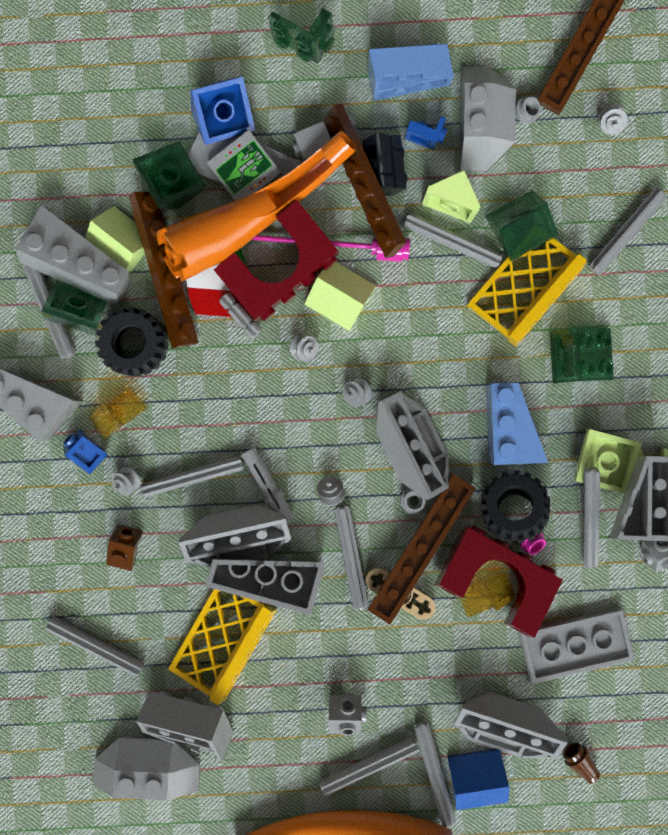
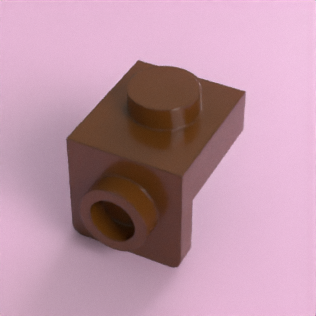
M118 525L109 539L106 565L132 571L135 565L137 546L143 532L131 527Z

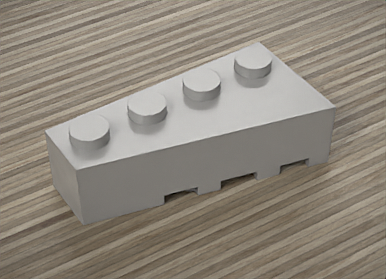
M42 205L16 247L20 263L115 306L120 305L130 286L129 272Z
M213 559L205 587L311 616L325 562Z

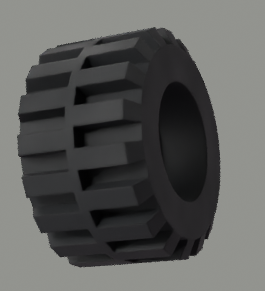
M129 307V309L120 308L118 313L113 311L109 313V319H103L100 323L103 325L102 330L97 329L96 331L99 340H95V346L100 349L97 354L99 358L104 359V365L112 368L111 370L116 373L137 377L142 374L152 373L151 370L153 368L157 369L160 366L159 362L165 360L166 355H164V352L168 350L169 346L166 343L168 336L163 330L164 326L162 323L158 322L149 313ZM140 328L145 334V347L138 356L127 358L121 352L120 339L128 329Z
M513 470L514 474L508 475V471L503 472L501 478L495 476L492 479V484L486 485L485 493L481 497V511L484 523H486L490 532L495 533V537L500 540L504 538L507 543L518 541V544L524 543L526 539L529 541L535 539V535H540L543 532V528L547 526L551 502L550 496L547 495L546 487L541 486V481L537 477L532 479L530 473L525 472L524 475H519V471ZM510 495H521L530 501L532 511L522 520H510L500 513V503Z

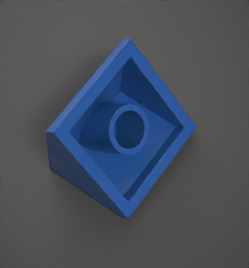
M243 76L190 90L191 113L205 145L242 135L248 130L250 132L256 131Z
M490 749L447 756L456 810L509 802V784L500 750Z

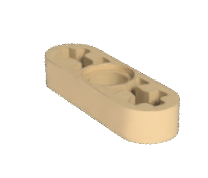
M379 566L372 567L366 574V584L375 593L378 592L382 584L373 585L371 576H377L379 573H382L384 581L390 573ZM414 587L401 609L418 619L426 620L433 616L436 607L433 599L428 594ZM413 593L417 594L414 598L418 602L428 601V611L418 612L419 608L413 602H411L410 607L407 606L412 599Z

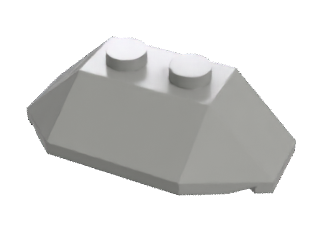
M461 66L460 172L486 173L515 143L516 89L488 66Z
M401 391L378 402L376 434L399 480L426 500L448 489L449 455L426 409L414 400L406 397Z
M253 505L205 516L181 536L178 543L186 563L193 564L195 562L199 565L210 567L213 559L258 561L270 558L285 543L291 540V535L285 515L260 505Z
M488 692L464 703L454 720V726L459 728L470 741L521 758L548 757L549 759H557L568 743L567 737L541 708L493 692Z
M120 736L100 753L94 761L93 785L113 798L167 801L199 790L200 762L196 758L194 759L177 741L175 744L159 738Z

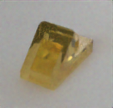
M129 387L109 403H102L89 419L104 440H106L148 408L135 390Z
M502 572L470 585L464 597L460 598L467 617H471L491 608L498 611L513 600L516 595L507 573Z

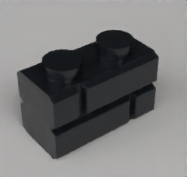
M377 133L364 139L363 150L384 195L391 196L406 190L407 174L404 170V148L402 147L401 136Z

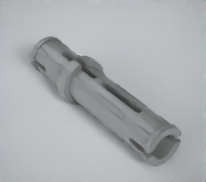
M256 447L242 454L241 457L246 462L266 497L265 503L270 504L273 511L285 515L287 521L293 518L295 515L283 497L285 495L283 490L280 491L269 470L259 456Z

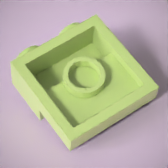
M587 429L573 481L584 483V469L586 467H597L600 471V488L625 494L637 458L643 455L642 443Z

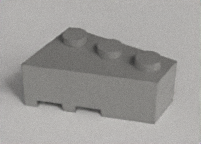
M0 368V408L37 441H48L83 402L11 370Z
M643 456L637 458L609 538L668 541V457Z
M149 691L136 720L143 733L175 744L176 741L192 745L191 751L199 753L200 748L215 754V760L220 762L224 759L233 734L231 725L222 707L212 703L208 704V706L198 704L196 700L184 697L183 700L174 698L172 694L164 691L159 693Z

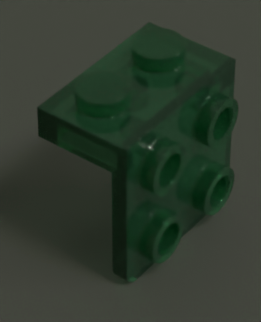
M323 8L309 32L275 12H271L268 16L272 37L274 38L273 41L283 49L290 48L294 50L297 56L306 62L311 60L318 64L324 52L329 53L334 44L332 13Z

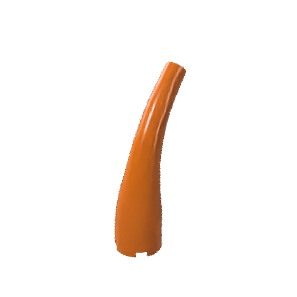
M339 131L301 165L270 185L246 197L197 213L158 230L156 234L158 245L165 244L166 256L163 258L175 278L180 277L182 282L223 262L277 220L276 217L296 200L300 202L322 184L356 151L355 144L344 132Z
M335 810L291 817L266 825L246 835H452V829L429 820L404 814L368 810Z

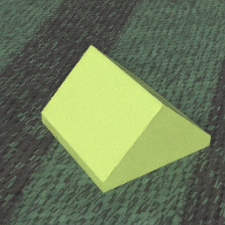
M465 171L428 186L422 202L423 206L468 223L472 222L480 208V204Z
M115 206L91 220L85 239L130 273L145 254L137 224Z
M336 262L328 270L323 269L319 274L305 305L350 331L375 290L376 285Z

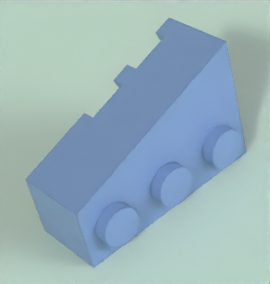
M433 43L423 46L369 49L367 71L374 101L451 85L454 75L447 44Z
M494 383L486 385L489 464L548 463L519 383Z

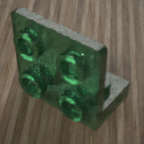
M572 327L550 331L553 384L580 381H609L614 379L610 328Z

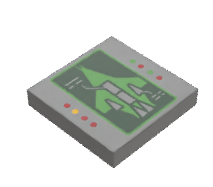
M249 130L207 162L208 166L234 200L246 197L268 186L282 175Z

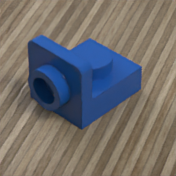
M441 116L436 130L423 121H410L405 140L434 150L437 142L442 144L448 128L444 127L446 118Z
M79 429L76 434L72 432L63 443L64 455L89 474L108 455L107 451L88 438L82 429Z

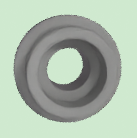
M530 96L518 99L516 102L517 118L525 124L532 123L537 119L541 112L539 101L535 97Z
M408 488L401 496V505L406 512L418 514L426 508L427 500ZM411 496L418 497L419 501L416 505L409 503Z

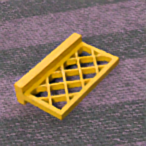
M535 225L467 304V307L508 338L512 345L517 347L582 271L587 259L580 254L575 255ZM535 234L545 241V249L530 251L529 241ZM526 246V250H527V251L521 252V251L524 249V247ZM561 253L568 260L563 266L551 267L550 254ZM546 254L547 267L532 269L531 256ZM527 256L528 269L513 271L512 261L516 257ZM509 266L510 271L504 272L506 268ZM558 271L552 278V272ZM548 272V284L546 286L534 287L533 274ZM529 274L530 288L515 289L514 276ZM510 276L511 290L496 291L495 281L499 277ZM492 286L493 292H487ZM541 291L535 298V292ZM531 292V304L526 307H517L515 294ZM512 294L513 308L498 309L497 296ZM493 296L494 310L483 311L476 305L482 297ZM524 311L518 318L517 312ZM514 312L515 322L507 330L499 323L498 314ZM495 314V319H493L490 315Z
M214 589L168 670L208 695L211 702L220 705L229 695L276 613L277 608L270 604L245 597L239 600L238 595L234 594V602L222 605L219 596L220 591ZM216 601L217 606L212 607L213 603ZM249 601L258 607L252 617L243 619L240 603ZM235 605L239 620L226 623L222 608ZM217 609L221 625L208 628L206 616L209 611ZM250 621V622L248 623L247 627H245V623H244V622ZM240 623L242 632L240 639L230 642L227 626ZM222 628L225 643L213 646L209 631ZM204 632L208 647L195 650L193 638L196 634ZM236 644L235 648L232 651L231 645ZM226 646L229 658L227 662L217 664L214 649ZM209 651L212 666L200 669L196 654ZM191 655L194 670L186 672L178 667V664L182 657ZM223 667V669L221 670V672H220V674H219L218 668ZM213 669L215 682L212 688L203 683L201 672Z

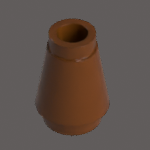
M577 742L565 748L563 752L565 764L588 783H595L600 778V772L587 748Z

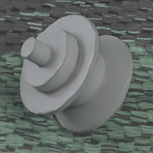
M614 103L605 106L600 111L598 121L603 132L613 135L621 132L626 127L628 117L624 108Z
M304 333L294 336L289 346L292 357L303 362L313 360L319 349L318 341Z
M357 378L345 384L343 396L350 406L359 407L371 400L372 389L366 380Z
M124 466L120 469V472L112 475V484L116 492L118 491L124 496H129L133 493V490L141 486V479L137 471Z
M326 477L317 485L319 499L324 505L334 506L343 501L345 490L339 478Z

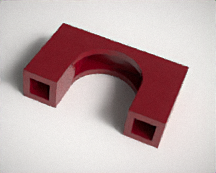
M298 200L276 217L296 242L299 250V262L290 277L278 283L260 281L236 253L231 254L213 269L255 321L261 319L263 321L268 320L276 313L274 310L276 306L281 302L284 305L290 302L297 295L295 291L302 285L304 287L309 286L317 279L315 275L322 268L328 270L338 261L336 257L339 255V251Z
M476 526L463 528L434 585L457 598H463L475 573L483 564L492 560L506 564L517 578L518 593L504 624L525 636L535 638L563 579L556 576L557 571L543 564L539 567L532 563L533 558L523 552H518V554L509 550L510 545L499 539L493 541L487 538V533Z

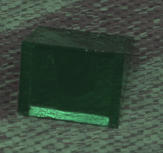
M180 141L132 159L133 165L158 208L178 210L206 188Z
M533 190L485 215L488 224L510 262L558 236L548 203Z
M57 280L43 305L42 315L45 320L96 336L107 301Z

